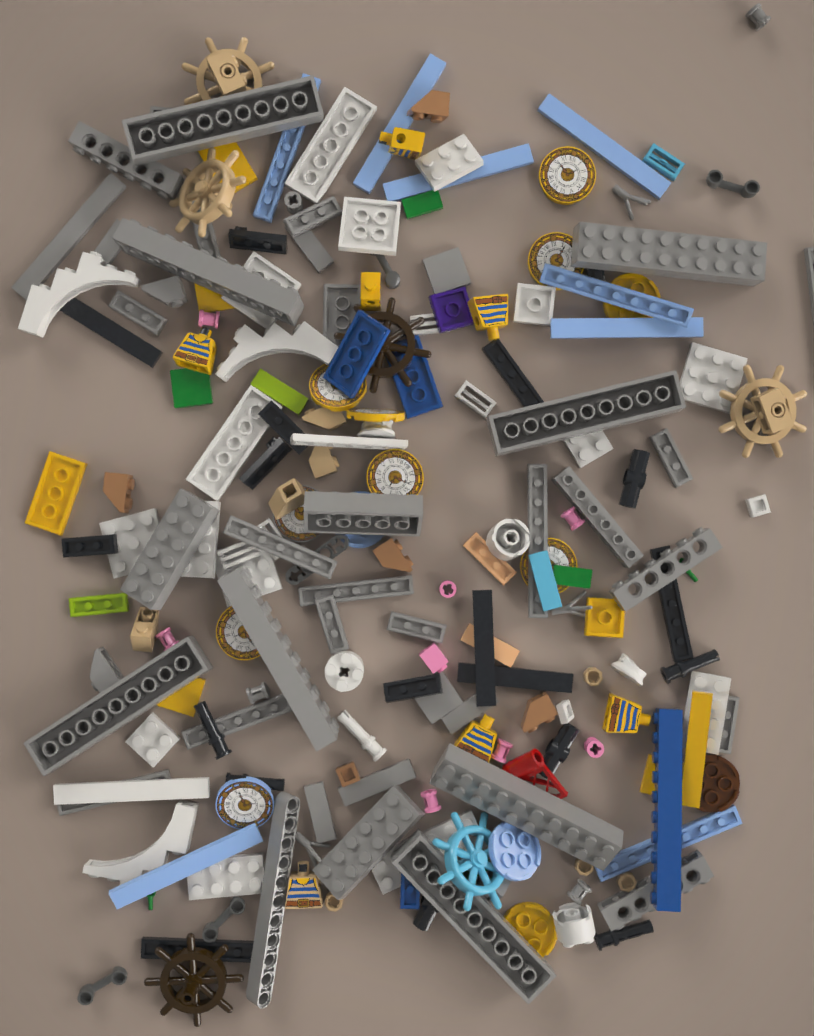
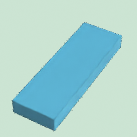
M545 550L528 555L542 610L548 611L563 607L548 551Z

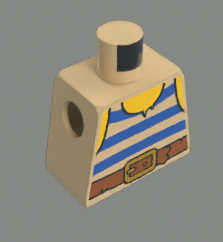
M299 861L298 871L291 872L289 876L285 909L322 908L324 898L320 879L313 871H309V861Z

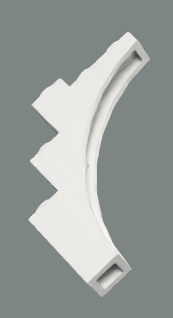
M90 251V254L82 252L77 271L67 267L64 270L57 268L51 287L44 284L39 286L31 285L18 329L43 338L56 313L68 301L80 293L106 285H126L139 288L141 280L132 271H118L117 267L107 264L102 255L97 252Z
M305 321L297 325L293 336L274 322L272 326L270 325L266 328L263 338L244 324L243 327L237 329L233 338L238 343L237 347L235 346L230 350L229 357L225 362L223 361L219 364L215 374L227 382L236 371L249 362L276 353L302 354L320 360L329 366L338 346Z
M180 800L175 806L172 819L163 835L147 849L120 860L101 861L90 859L84 865L82 873L88 874L92 878L104 877L111 882L120 881L121 885L145 874L146 870L149 872L167 864L170 851L174 855L186 854L190 849L199 803Z

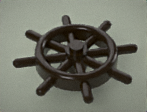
M394 298L388 299L386 312L369 314L378 322H383V325L389 330L391 324L400 329L391 336L388 335L376 357L374 367L371 366L367 374L372 376L369 388L371 393L377 392L379 378H389L396 375L400 377L406 387H410L412 381L404 370L411 363L413 356L430 358L432 355L428 350L415 348L413 330L424 324L425 319L419 317L408 324L403 318L393 314L396 302ZM355 304L353 307L356 313L358 310L364 311L359 304ZM336 332L334 339L342 341L345 334ZM403 336L406 337L407 346L393 344ZM391 351L404 353L405 356L398 362ZM384 356L392 367L382 368Z
M189 933L186 937L187 948L175 952L172 956L161 947L155 949V954L166 963L161 976L146 978L144 985L160 986L162 995L167 1001L160 1010L162 1016L167 1015L172 1008H175L178 1011L193 1014L194 1026L199 1027L201 1025V1013L213 1009L216 1005L227 1013L233 1011L232 1005L223 999L227 983L243 982L244 976L242 974L227 975L226 967L220 959L228 951L226 944H223L213 953L210 950L195 947L194 934ZM188 961L189 970L180 963ZM196 961H200L205 964L199 969L197 968ZM211 968L216 974L205 975ZM174 969L182 976L170 977V972ZM218 983V988L216 991H213L206 984ZM172 985H183V987L176 992ZM199 991L205 994L208 998L200 1000Z

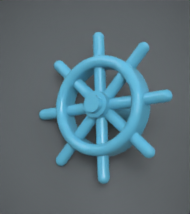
M452 812L451 819L457 831L450 836L447 842L438 838L432 841L434 846L445 850L444 862L447 872L438 877V884L443 885L451 880L459 890L466 893L463 905L465 911L471 910L473 896L486 894L489 895L494 907L501 909L502 903L495 890L502 884L504 877L488 861V857H490L489 850H482L483 841L488 845L492 833L486 828L487 812L481 813L479 825H469L464 827L458 813ZM468 835L476 836L475 847ZM461 839L467 851L458 848ZM485 869L493 872L491 880L489 879ZM466 870L470 871L468 880L462 874ZM477 874H479L484 886L476 885Z

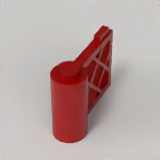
M536 748L502 765V770L522 780L533 782L534 786L536 783L545 785L546 792H548L549 787L556 788L560 793L552 795L560 799L568 795L565 788L546 766L542 754ZM543 771L548 779H539L537 774Z

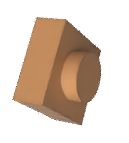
M354 761L335 769L342 787L361 780Z

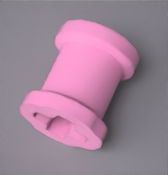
M200 309L199 327L204 325L213 326L215 329H218L220 312L210 313Z
M575 506L570 507L560 515L571 526V531H574L585 522L575 511Z
M170 627L155 635V638L159 639L162 643L164 651L179 642L175 640L170 632Z
M589 737L584 742V749L591 757L598 758L603 755L604 746L595 737ZM593 744H596L598 746L594 748L595 751H592L590 749L593 747Z
M497 738V746L494 753L491 754V758L501 763H506V757L510 748H513V744Z
M429 789L420 793L425 803V813H433L441 809V805L438 804L436 789Z

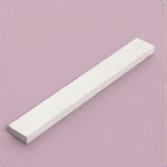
M209 777L60 783L53 785L54 805L209 798L210 780Z

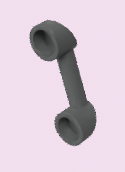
M711 170L706 177V182L710 188L716 189L720 187L740 193L744 198H752L760 190V185L755 180L747 181L744 186L723 180V174L719 170Z
M371 254L377 257L386 274V286L390 289L397 288L400 285L399 274L392 271L384 255Z
M233 897L230 901V906L214 922H209L205 925L202 933L204 941L214 942L218 937L219 927L232 914L239 915L243 913L245 901L241 897Z
M116 966L111 974L96 983L84 985L79 991L78 1002L81 1005H89L93 1001L95 992L111 982L116 985L124 984L128 976L126 969Z

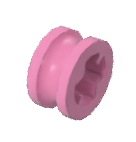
M449 580L443 581L439 587V592L446 598L454 596L457 590L456 585ZM451 584L453 592L451 594L448 592V595L444 594L443 586Z

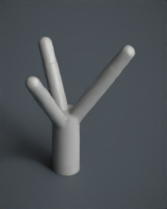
M617 184L612 188V192L624 200L631 220L634 217L628 200L643 205L651 203L649 199L630 195Z
M583 591L568 605L551 609L552 615L571 613L585 618V614L577 610L592 609L591 605L572 606L586 595L587 592Z
M296 832L295 840L306 848L315 868L317 866L316 860L320 863L322 859L311 846L330 848L331 845L311 842L300 832Z

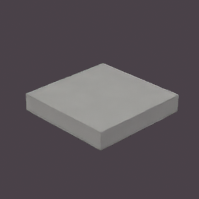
M459 247L423 259L434 294L471 284Z
M443 671L439 673L443 689L442 694L414 698L431 724L464 703Z

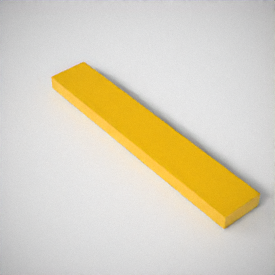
M692 690L682 777V806L700 808L713 693Z

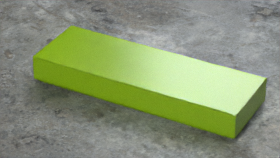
M261 368L250 384L300 415L309 401V398Z
M126 593L69 598L70 617L128 612V595Z

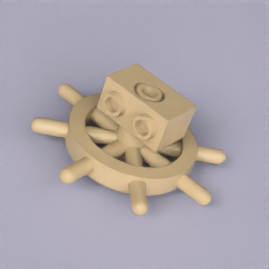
M208 37L205 39V43L210 54L204 58L199 68L188 63H183L181 66L184 71L196 75L198 90L197 94L186 98L184 104L188 105L212 99L211 96L220 92L222 97L252 90L253 88L246 86L248 84L247 80L252 78L254 80V89L261 88V74L274 69L275 65L270 61L257 66L244 53L248 44L246 37L241 38L237 50H217L213 40ZM240 64L245 66L249 71L245 73H239L238 70ZM205 79L215 82L217 85L205 89Z
M745 365L743 371L748 383L744 384L736 394L726 390L719 392L720 397L731 401V422L721 425L719 432L725 433L735 429L743 439L747 440L742 452L744 458L750 456L754 443H771L775 456L780 458L783 456L779 440L784 438L791 429L801 433L807 430L806 426L795 422V401L806 397L807 392L801 390L792 394L783 383L779 382L784 371L783 365L776 367L772 379L762 378L756 380L751 366ZM758 387H767L768 390L760 393ZM750 392H752L753 397L750 398L751 402L746 400V397ZM742 407L751 410V413L742 416ZM755 419L753 427L750 431L745 423ZM760 428L762 429L763 434H767V436L758 435Z

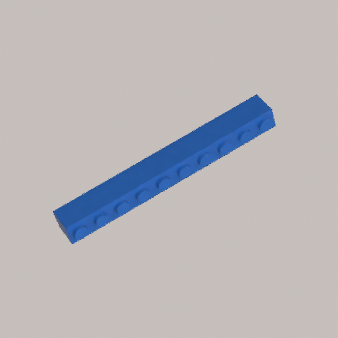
M656 708V712H653L652 716L653 724H656L655 732L652 733V742L655 744V751L652 752V763H655V771H652V783H655V791H652L651 799L652 803H655V808L651 812V821L654 823V831H651V842L654 843V851H651V863L654 864V872L651 871L650 880L651 884H654L653 892L650 893V902L656 911L681 912L683 710Z

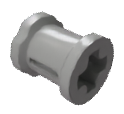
M760 3L756 4L745 15L752 20L757 31L771 20V17L767 16L761 9L762 5Z
M290 191L285 195L284 202L290 213L296 214L302 211V199L298 192Z
M265 681L254 688H246L251 704H255V701L265 697L267 699L270 698V692Z
M579 878L577 880L578 883L571 891L567 892V895L576 904L581 905L582 899L588 892L591 893L592 889Z

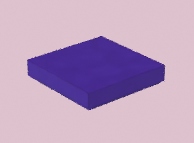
M466 287L433 294L428 297L439 334L474 325L468 307L469 297Z

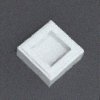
M766 494L745 500L750 518L771 513Z
M569 699L563 700L556 705L561 724H567L574 718Z

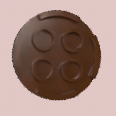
M706 754L700 808H696L700 811H724L732 806L739 796V773L735 766L724 757Z

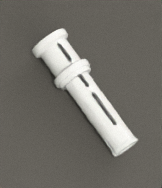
M346 710L337 717L362 744V749H366L373 757L374 762L387 751Z

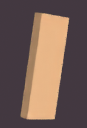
M477 532L462 545L503 586L517 573L506 561L492 555L486 545V541Z
M469 623L460 640L474 647V626ZM494 637V659L511 668L520 650Z

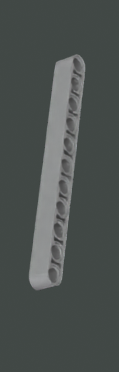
M284 791L276 796L246 990L247 999L261 1009L267 1007L272 998L300 810L299 798Z

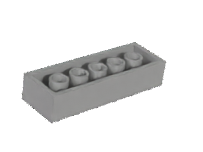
M180 488L120 590L150 610H161L220 510L191 492Z
M305 491L304 533L420 536L423 495Z
M393 785L312 871L337 900L345 898L425 813L399 785Z

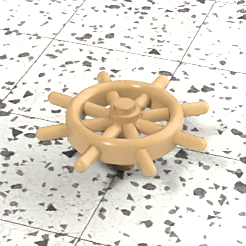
M211 147L208 149L206 161L197 165L192 171L188 168L183 169L186 179L181 187L179 197L169 202V205L173 208L179 206L181 213L184 215L175 227L177 233H181L191 221L199 225L198 236L205 237L207 224L215 221L222 214L226 217L232 216L231 201L235 188L246 183L245 176L235 177L233 170L230 168L239 157L237 150H233L223 163L215 159L216 150Z

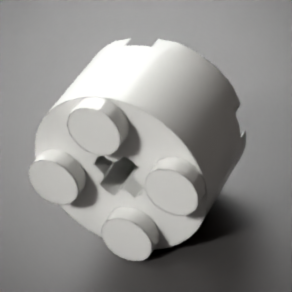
M504 519L490 529L486 545L496 558L503 561L512 560L528 549L530 533L527 526L520 520Z
M344 650L333 654L325 666V678L328 684L340 692L355 689L361 683L364 675V663L361 657L352 651ZM341 667H343L344 669L347 667L349 668L348 675H346L345 673H341Z
M572 902L559 906L558 912L554 910L553 920L557 939L564 947L570 948L582 943L591 944L594 941L593 937L596 931L589 905L583 907Z

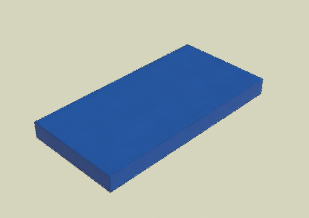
M358 310L323 378L349 398H354L391 330L364 311Z
M415 335V348L423 349L419 335ZM404 339L393 344L407 346V340ZM391 351L398 362L405 356L404 353ZM413 356L411 363L404 370L412 381V385L406 387L398 375L393 376L407 419L443 407L427 358Z

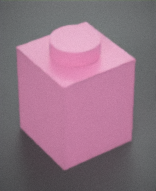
M435 642L419 653V656L433 674L436 671L440 673L448 667L446 665L449 662Z

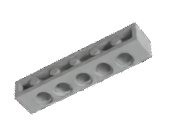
M80 121L68 140L76 153L82 156L84 154L90 156L93 162L99 165L100 163L107 165L106 168L114 173L121 172L127 180L140 182V186L149 191L151 189L157 191V195L166 200L168 198L175 199L185 181L180 173L157 161L136 166L128 146ZM96 142L94 147L89 148L91 143ZM109 151H113L111 156L106 157ZM125 160H130L127 165L123 166ZM142 169H147L144 174H139ZM163 177L161 183H156L158 178Z
M570 466L563 469L552 479L553 483L568 501L575 506L578 513L624 567L630 568L644 556Z
M702 527L692 532V537L681 539L676 543L677 547L674 549H666L660 554V558L657 560L652 559L645 563V568L638 571L637 569L628 575L629 578L624 582L620 580L613 584V589L609 592L621 611H628L723 548L710 528L703 529ZM695 542H698L700 545V548L697 552L693 550V544ZM680 552L684 555L681 563L677 560V555ZM663 563H666L668 566V570L666 573H662L661 571V565ZM648 573L652 576V581L649 584L644 580L645 575ZM631 584H634L636 592L631 595L628 588Z
M699 850L681 858V894L691 892L693 887L699 884H706L710 881V878L714 877ZM694 871L692 876L686 877L687 872ZM650 876L638 881L635 889L630 892L620 891L597 904L611 932L613 930H620L626 923L637 921L643 914L656 910L650 902V893L653 892L654 884H651ZM638 898H643L640 904H635ZM621 907H626L623 913H618Z

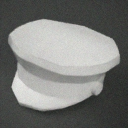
M393 420L382 422L365 421L362 423L361 431L357 435L358 437L395 439V432L392 430Z
M622 653L619 660L610 665L615 671L639 687L643 685L646 673L626 654Z

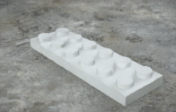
M344 87L285 181V186L298 192L314 204L319 203L377 111V106Z
M250 385L186 480L216 501H219L269 429L270 425L258 413L272 399ZM272 400L282 410L283 407Z
M471 809L459 814L464 827L478 825ZM450 818L423 831V833L431 842L435 838L447 842L457 829ZM468 835L475 847L476 836ZM407 839L397 843L372 869L383 895L401 887V872L392 864L391 855ZM461 839L458 848L467 851ZM483 841L482 848L487 847L488 845ZM438 848L444 854L445 850Z

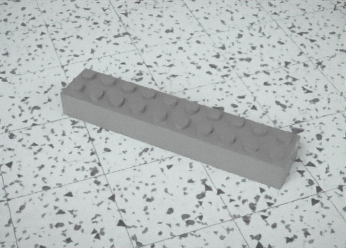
M314 75L124 119L122 124L132 159L137 166L322 122L324 114Z
M122 218L112 238L124 253L178 275L181 278L294 327L305 307L296 289L282 287L274 279L266 280L255 271L252 273L245 271L246 269L239 264L231 265L226 259L220 256L215 258L204 249H194L188 242L182 241L180 243L169 234L162 235L151 226L143 227L140 222L134 219L129 221Z
M579 222L573 228L571 267L756 286L765 281L767 242Z
M674 370L490 415L486 421L495 456L497 457L679 412L686 408L677 371Z
M242 565L218 579L217 582L317 752L337 740L339 724L334 717L331 718L329 715L330 709L325 701L322 702L319 698L320 691L315 684H311L309 680L311 676L308 670L301 667L299 663L301 659L296 651L293 652L290 648L291 641L286 634H282L280 630L282 626L279 620L272 617L270 613L272 609L267 601L264 602L261 598L262 591L257 584H253L251 580L253 576L250 570Z
M187 636L25 741L24 745L42 775L50 774L213 669V666L195 637Z
M450 743L434 767L429 784L602 871L605 870L622 849L623 830Z
M419 828L391 855L392 864L528 1005L556 977L551 965L483 895L473 896L471 910L465 911L463 905L466 893L459 890L451 880L443 885L438 884V877L447 872L444 854L433 845Z

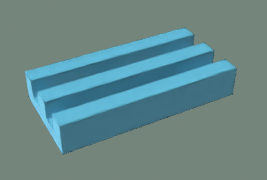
M654 143L642 160V162L673 182L685 165L684 162ZM654 151L663 158L667 159L668 161L676 165L678 169L670 165L666 160L661 159L657 155L653 154L652 152Z

